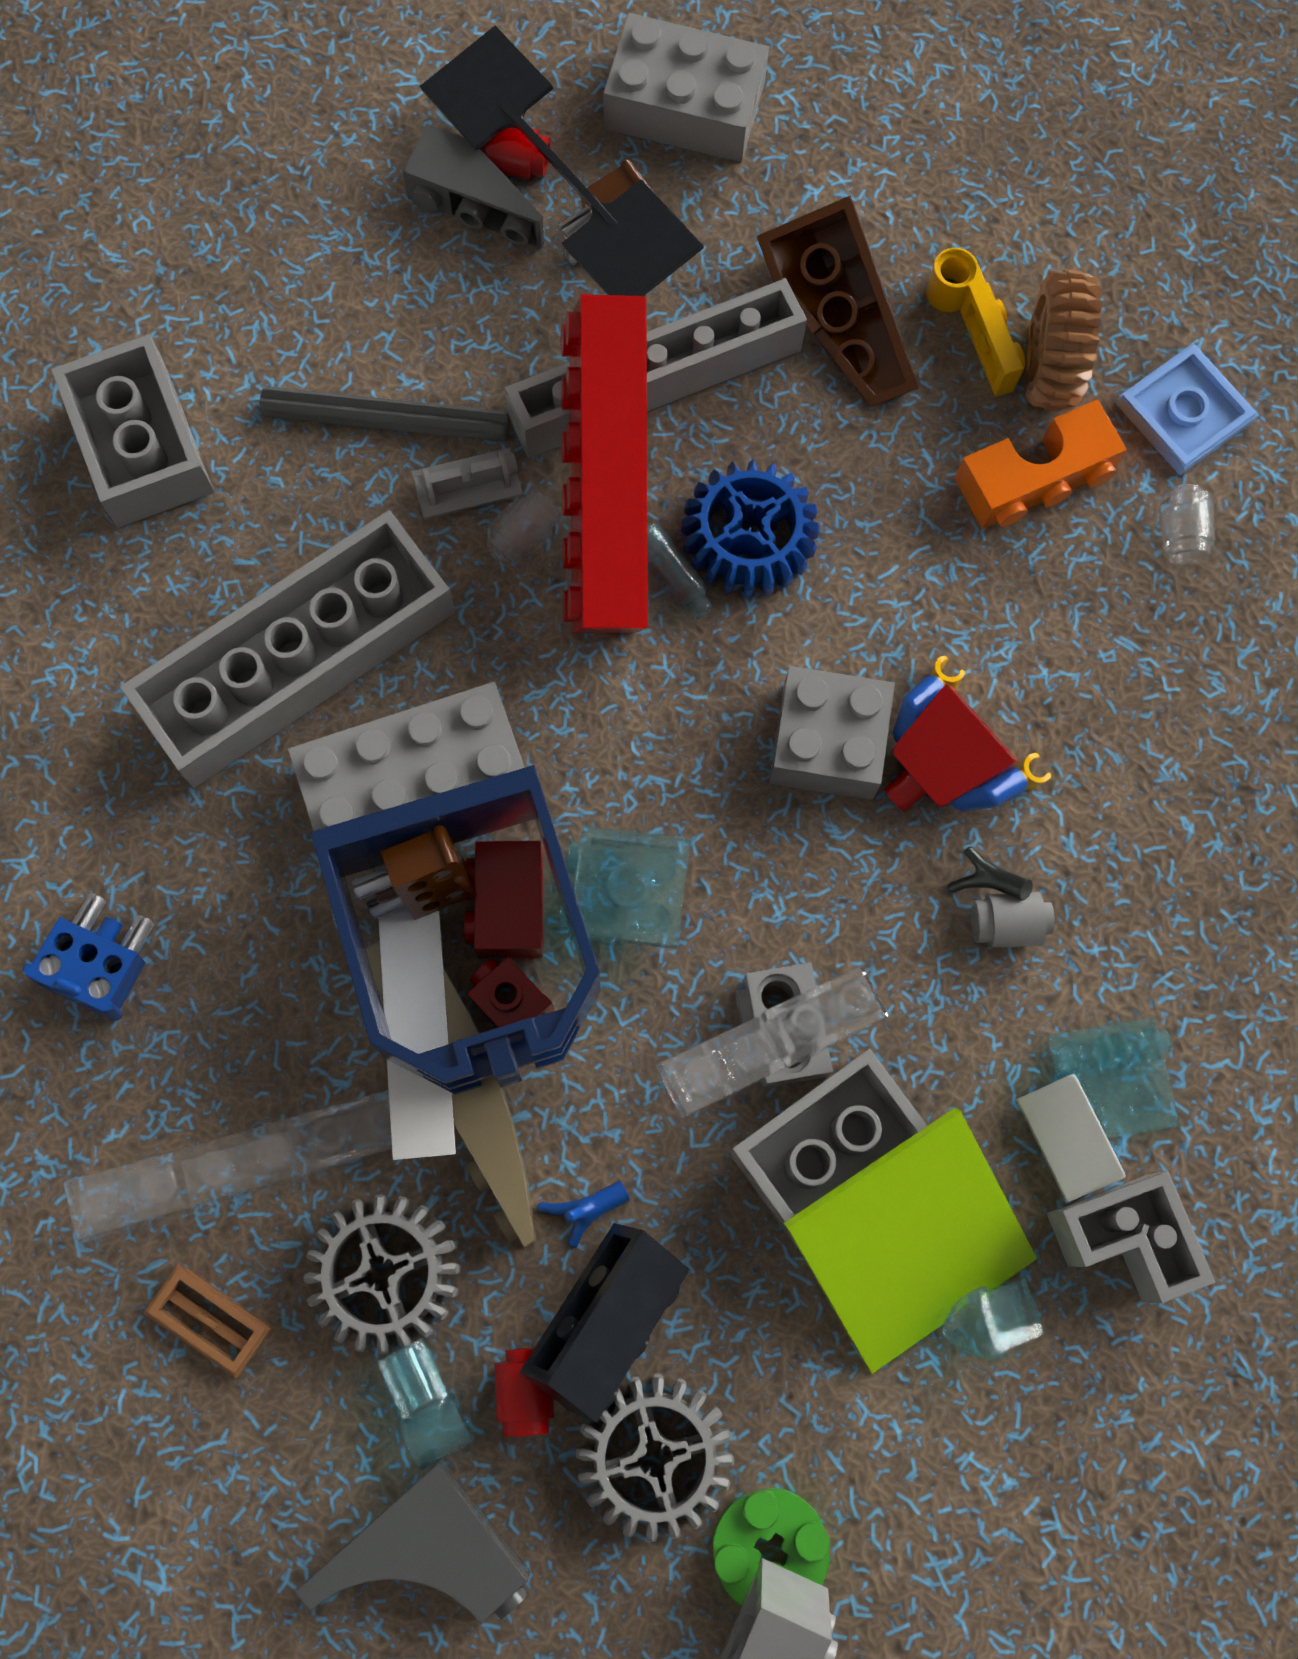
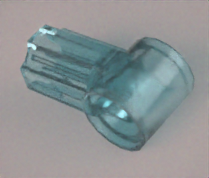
M424 1338L377 1362L402 1417L399 1424L406 1445L415 1463L421 1470L475 1442L474 1434L467 1418L461 1419L460 1415L464 1413L462 1406L454 1393L449 1394Z

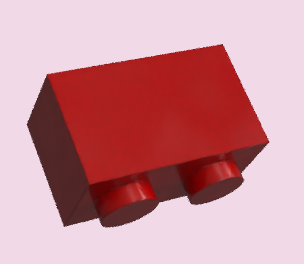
M475 841V858L465 859V864L477 893L475 897V911H465V943H474V950L478 958H507L508 956L509 958L543 957V850L541 841Z

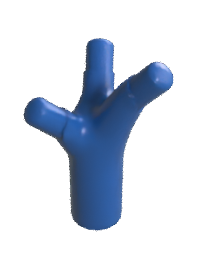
M619 1180L582 1199L555 1204L540 1202L538 1212L552 1216H562L567 1222H573V1228L567 1244L570 1247L576 1248L584 1231L594 1220L630 1201L624 1185Z

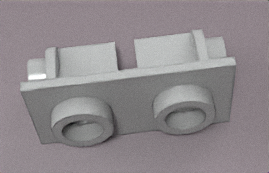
M510 448L411 471L424 520L523 496L517 476L518 467L514 453H511Z

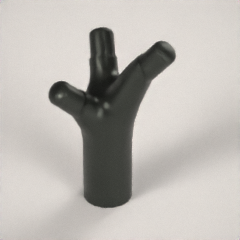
M972 846L967 847L964 854L975 866L976 872L948 884V890L951 893L965 888H988L998 890L1021 900L1028 898L1033 889V882L1030 879L1006 871L994 863L988 862Z

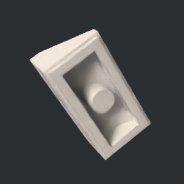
M1075 1074L1068 1075L1016 1099L1066 1203L1126 1178L1125 1172Z

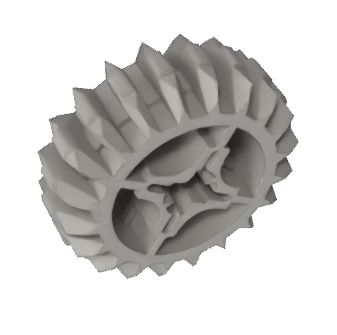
M383 1194L375 1195L373 1213L369 1214L364 1201L356 1199L352 1202V1210L355 1216L353 1221L342 1211H335L332 1214V1218L340 1231L335 1234L331 1230L319 1228L316 1236L329 1246L326 1252L310 1249L306 1255V1258L310 1261L322 1262L321 1272H309L303 1276L304 1283H321L323 1292L313 1294L307 1298L308 1305L314 1307L327 1302L330 1308L320 1316L317 1321L318 1324L323 1328L339 1319L342 1324L334 1336V1340L338 1343L345 1342L354 1330L357 1331L355 1350L358 1352H365L368 1349L372 1335L377 1336L379 1354L390 1352L392 1334H396L398 1342L404 1350L412 1347L413 1337L410 1327L414 1326L423 1337H429L433 1334L434 1330L425 1318L428 1312L441 1320L446 1319L449 1314L446 1307L436 1302L439 1294L452 1298L458 1294V1288L453 1285L442 1284L443 1274L454 1275L461 1271L460 1264H443L441 1255L456 1250L455 1241H445L437 1245L434 1238L445 1230V1223L438 1220L425 1229L422 1224L429 1215V1208L420 1205L414 1211L411 1218L406 1216L409 1208V1199L399 1196L395 1202L393 1212L390 1213L388 1212L386 1196ZM392 1224L401 1227L413 1235L422 1248L411 1253L394 1255L388 1251L383 1239H380L376 1226ZM359 1234L362 1241L359 1244L362 1252L361 1265L355 1273L338 1282V1266L341 1256L350 1241ZM377 1256H384L383 1264H390L391 1262L393 1264H402L409 1261L407 1266L397 1269L395 1274L388 1277L390 1287L385 1291L380 1290L381 1283L372 1284L367 1282L356 1285L358 1281L368 1278L369 1274L377 1269L375 1261L378 1259ZM428 1265V1281L424 1294L415 1308L406 1314L403 1302H405L402 1294L403 1281L413 1271ZM364 1291L373 1294L379 1301L381 1308L386 1310L390 1323H377L360 1317L350 1309L344 1298Z
M655 1373L652 1378L653 1392L643 1393L639 1376H633L630 1378V1387L634 1396L625 1399L619 1389L614 1400L616 1407L612 1411L606 1409L600 1417L603 1421L601 1427L591 1423L582 1424L580 1433L587 1438L596 1440L595 1447L581 1446L576 1449L577 1459L594 1461V1467L579 1472L578 1480L580 1484H590L598 1481L600 1485L587 1497L590 1507L598 1506L606 1499L611 1502L603 1515V1522L605 1524L611 1525L614 1523L621 1512L627 1515L623 1528L625 1536L632 1537L634 1535L639 1520L647 1522V1541L655 1542L657 1540V1523L667 1522L671 1538L677 1539L681 1536L677 1518L686 1515L694 1529L702 1526L701 1518L694 1508L699 1502L709 1511L716 1512L718 1510V1501L707 1491L710 1485L719 1490L729 1489V1479L724 1475L715 1473L716 1466L729 1467L734 1465V1456L728 1452H716L715 1446L727 1443L732 1439V1436L728 1429H719L711 1432L709 1428L722 1417V1412L718 1407L710 1408L702 1415L698 1412L707 1396L703 1390L698 1389L687 1402L682 1399L686 1389V1381L682 1378L675 1380L672 1392L669 1394L663 1392V1375ZM651 1407H665L681 1413L692 1422L699 1433L688 1437L683 1435L672 1438L663 1435L655 1424ZM634 1412L639 1430L637 1444L628 1452L620 1454V1457L606 1461V1448L613 1430L620 1421ZM647 1426L651 1429L653 1440L660 1441V1449L667 1445L672 1451L671 1455L663 1459L664 1469H662V1474L665 1482L663 1486L659 1484L656 1471H650V1464L644 1468L638 1461V1458L643 1457L647 1452L646 1444L648 1440L645 1431ZM703 1452L702 1467L696 1482L685 1495L675 1500L671 1482L673 1470L679 1463L691 1459V1455ZM624 1476V1478L640 1476L647 1479L655 1491L658 1505H644L631 1500L616 1487L612 1479Z

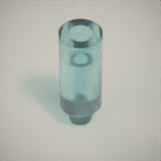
M659 523L648 526L649 572L679 610H684L688 607L696 619L705 617L713 609V605L705 596L709 589L708 585Z

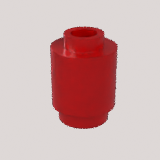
M516 128L502 130L480 148L506 176L532 180L533 176L544 178L549 162L522 132ZM532 128L551 149V138L540 135L539 129Z
M534 1348L505 1350L506 1361L494 1363L496 1421L502 1422V1435L505 1437L548 1434L549 1419L554 1418V1399L519 1373Z

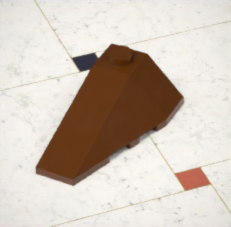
M851 195L757 235L773 283L785 278L787 279L807 318V327L871 407L919 389Z

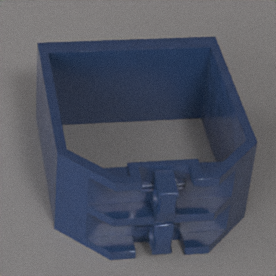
M535 765L311 831L370 1044L384 1058L454 1095L482 1087L481 1080L494 1076L500 1087H505L522 1081L518 1069L520 1067L535 1063L536 1069L564 1061L601 991L600 971ZM535 819L584 973L567 1007L470 1036L419 1054L396 1043L390 1036L345 876L384 865L380 851L428 833L439 825L445 826L454 843H458Z

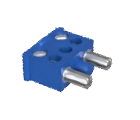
M89 893L72 922L61 917L58 918L32 964H26L23 967V972L37 986L112 1021L119 1020L123 1015L120 1009L146 963L138 952L154 924L149 918L140 915L136 916L119 945L114 940L123 925L112 918L105 917L95 934L90 929L106 902L101 896ZM73 943L68 950L64 951L67 945ZM97 954L93 961L88 962L91 956ZM122 965L118 972L112 974L115 967Z

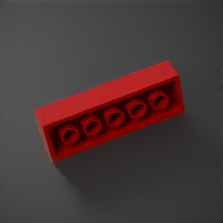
M581 294L574 311H567L566 324L561 325L560 336L561 356L570 357V367H567L566 378L562 377L561 409L570 410V422L567 423V431H562L561 458L562 463H571V477H568L567 484L562 486V515L571 516V531L568 532V537H563L562 566L563 569H571V586L568 587V590L563 591V621L572 622V634H634L648 628L646 296Z

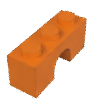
M1098 399L1053 418L1042 439L1051 456L1052 461L1049 463L1033 464L1027 462L1018 455L1009 438L963 457L954 479L982 529L997 522L1000 527L1012 525L1022 519L1027 514V509L1040 503H1043L1046 508L1055 506L1072 494V489L1086 483L1089 488H1095L1115 476L1117 473L1115 468L1126 453L1127 448Z

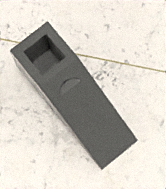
M426 124L403 170L408 199L412 200L417 207L424 211L436 212L439 210L455 216L467 227L473 229L484 227L498 232L515 245L525 246L530 244L542 249L544 245L543 216L480 149L476 151L464 137Z

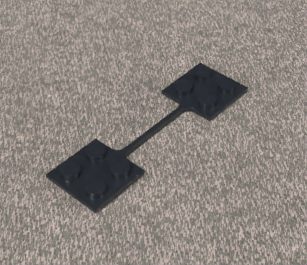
M496 25L419 86L421 91L476 151L502 130L516 128L522 132L592 208V216L586 224L563 241L562 245L607 295L645 296L704 248L696 236L642 179L612 202L602 203L596 199L524 121L526 111L552 91L553 86Z

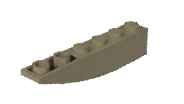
M379 940L367 947L366 951L379 997L383 998ZM443 969L448 1044H451L452 1042L477 1035L479 1031ZM494 1076L481 1080L482 1087L457 1095L452 1094L455 1144L463 1140L474 1158L466 1163L465 1166L481 1194L491 1188L498 1200L501 1209L493 1213L508 1242L512 1243L519 1238L523 1246L527 1248L536 1242L527 1176L515 1125L503 1089L499 1086Z

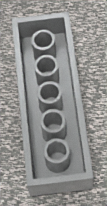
M388 510L121 685L120 688L177 770L193 788H196L453 615L455 608L451 592L399 521Z

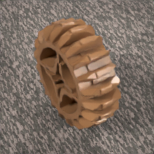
M1064 269L1063 272L1051 271L1041 282L1040 290L1036 296V303L1033 306L1026 342L1024 386L1027 387L1026 398L1032 406L1041 407L1049 411H1060V409L1073 410L1083 400V395L1087 392L1088 381L1092 378L1094 361L1097 360L1096 351L1100 341L1099 330L1102 323L1100 320L1103 305L1100 301L1102 292L1096 276L1084 274L1078 270Z

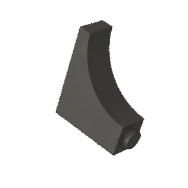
M440 1460L307 1579L295 1593L310 1612L324 1600L355 1585L378 1580L411 1581L430 1586L452 1597L469 1610L482 1624L494 1612L500 1620L503 1619L524 1600L528 1593L522 1586L528 1581L530 1570L444 1462Z

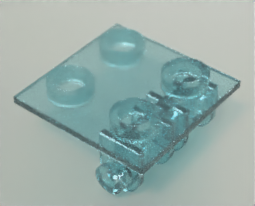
M1154 1017L1047 1036L1057 1080L1071 1074L1076 1075L1107 1138L1181 1126L1163 1053H1168L1172 1050L1171 1038L1166 1030H1157Z

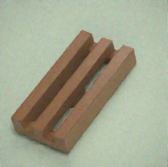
M177 1264L144 1311L145 1315L235 1378H240L246 1369V1365L255 1356L260 1348L259 1346L273 1329L268 1323L183 1264ZM182 1281L252 1330L253 1334L247 1339L176 1288ZM170 1300L241 1351L235 1359L168 1313L163 1309L166 1302Z

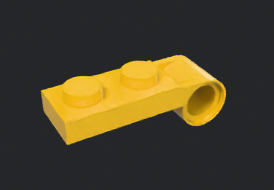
M948 248L942 251L935 259L926 287V297L929 303L939 311L956 312L960 310L994 396L997 397L1014 392L1025 368V358L1020 344L1012 341L1007 329V313L1004 304L1000 299H995L989 283L985 282L976 258L965 249ZM945 279H952L958 282V284L950 283Z

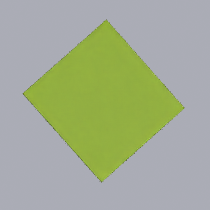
M956 1107L784 1222L785 1227L856 1350L872 1374L1037 1260L965 1118Z

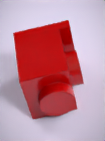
M509 956L500 964L494 958L488 960L469 979L475 987L467 995L496 1028L554 1011L552 1001L535 986ZM503 986H511L517 991L515 1000L510 1004H501L496 1000V993Z

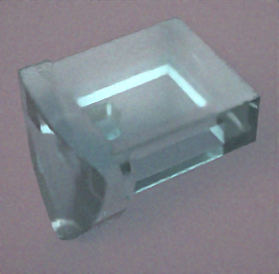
M1026 1278L1011 1281L989 1290L985 1287H980L967 1293L953 1306L942 1330L944 1337L961 1350L976 1357L989 1360L1004 1358L1008 1355V1349L1044 1335Z

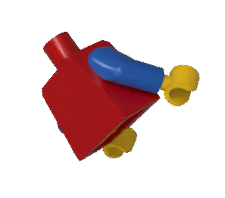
M946 656L939 657L930 675L926 676L903 698L893 729L894 740L897 744L891 752L906 770L888 784L884 790L903 812H906L925 794H928L940 808L951 805L954 809L961 812L997 807L1025 790L1036 789L1051 778L1050 772L1041 778L1033 776L1029 770V764L1039 758V754L1032 753L1019 762L962 698L956 689L965 675V671L962 669L956 677L945 676L941 670L949 659Z

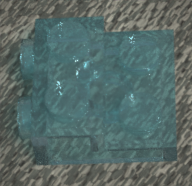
M582 826L580 842L570 841L567 870L568 873L576 874L574 892L591 943L623 947V943L677 949L690 839ZM561 903L559 926L568 927L569 940L573 941Z

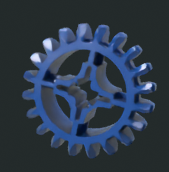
M754 459L748 463L747 471H740L738 466L732 461L727 466L726 477L713 469L709 474V484L698 482L694 487L695 498H688L685 503L684 513L688 517H684L681 521V532L687 536L683 540V549L687 554H694L691 562L694 571L708 567L705 581L708 585L716 582L720 577L725 579L723 591L726 595L733 591L735 583L744 585L743 594L746 598L752 596L754 585L760 584L762 591L767 596L772 594L774 579L777 583L787 588L792 583V573L802 575L807 568L808 562L806 559H811L815 555L817 545L813 540L818 538L820 532L819 523L813 521L817 515L816 504L805 503L809 495L807 486L792 489L795 480L792 472L781 479L776 477L777 468L774 463L767 467L766 472L757 471L758 466ZM748 498L762 500L763 502H754ZM720 507H723L727 512L726 520L729 524L724 526L722 534L714 539L709 528V521L713 514ZM785 518L791 531V539L779 551L774 544L776 537L772 532L777 529L778 522ZM744 524H749L750 528L747 532L743 530L741 526ZM752 525L757 526L759 531L751 532ZM747 554L749 556H752L754 559H744L737 557L735 555Z

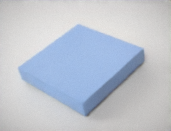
M1194 343L1122 393L1115 402L1179 475L1185 473L1241 432L1259 416Z

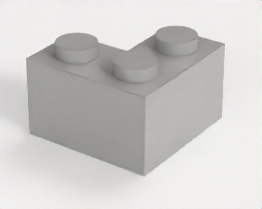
M1168 1171L1145 1175L1046 1213L1068 1267H1088L1122 1254L1142 1302L1165 1303L1216 1283Z

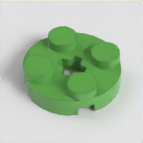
M765 1488L754 1490L748 1494L745 1493L734 1499L724 1509L716 1523L712 1538L714 1567L725 1591L741 1606L759 1567L761 1553L755 1548V1544L760 1537L769 1541L774 1534H778L783 1538L781 1549L786 1553V1557L782 1563L772 1561V1563L820 1585L823 1584L830 1562V1538L812 1506L791 1491L782 1488Z

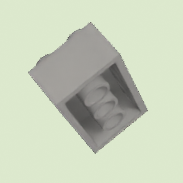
M495 681L288 748L314 831L525 768Z

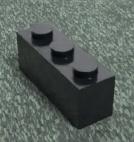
M613 1223L519 1373L567 1410L597 1423L602 1413L616 1399L619 1385L631 1365L645 1351L649 1343L650 1334L665 1309L676 1300L680 1285L690 1269L644 1230Z

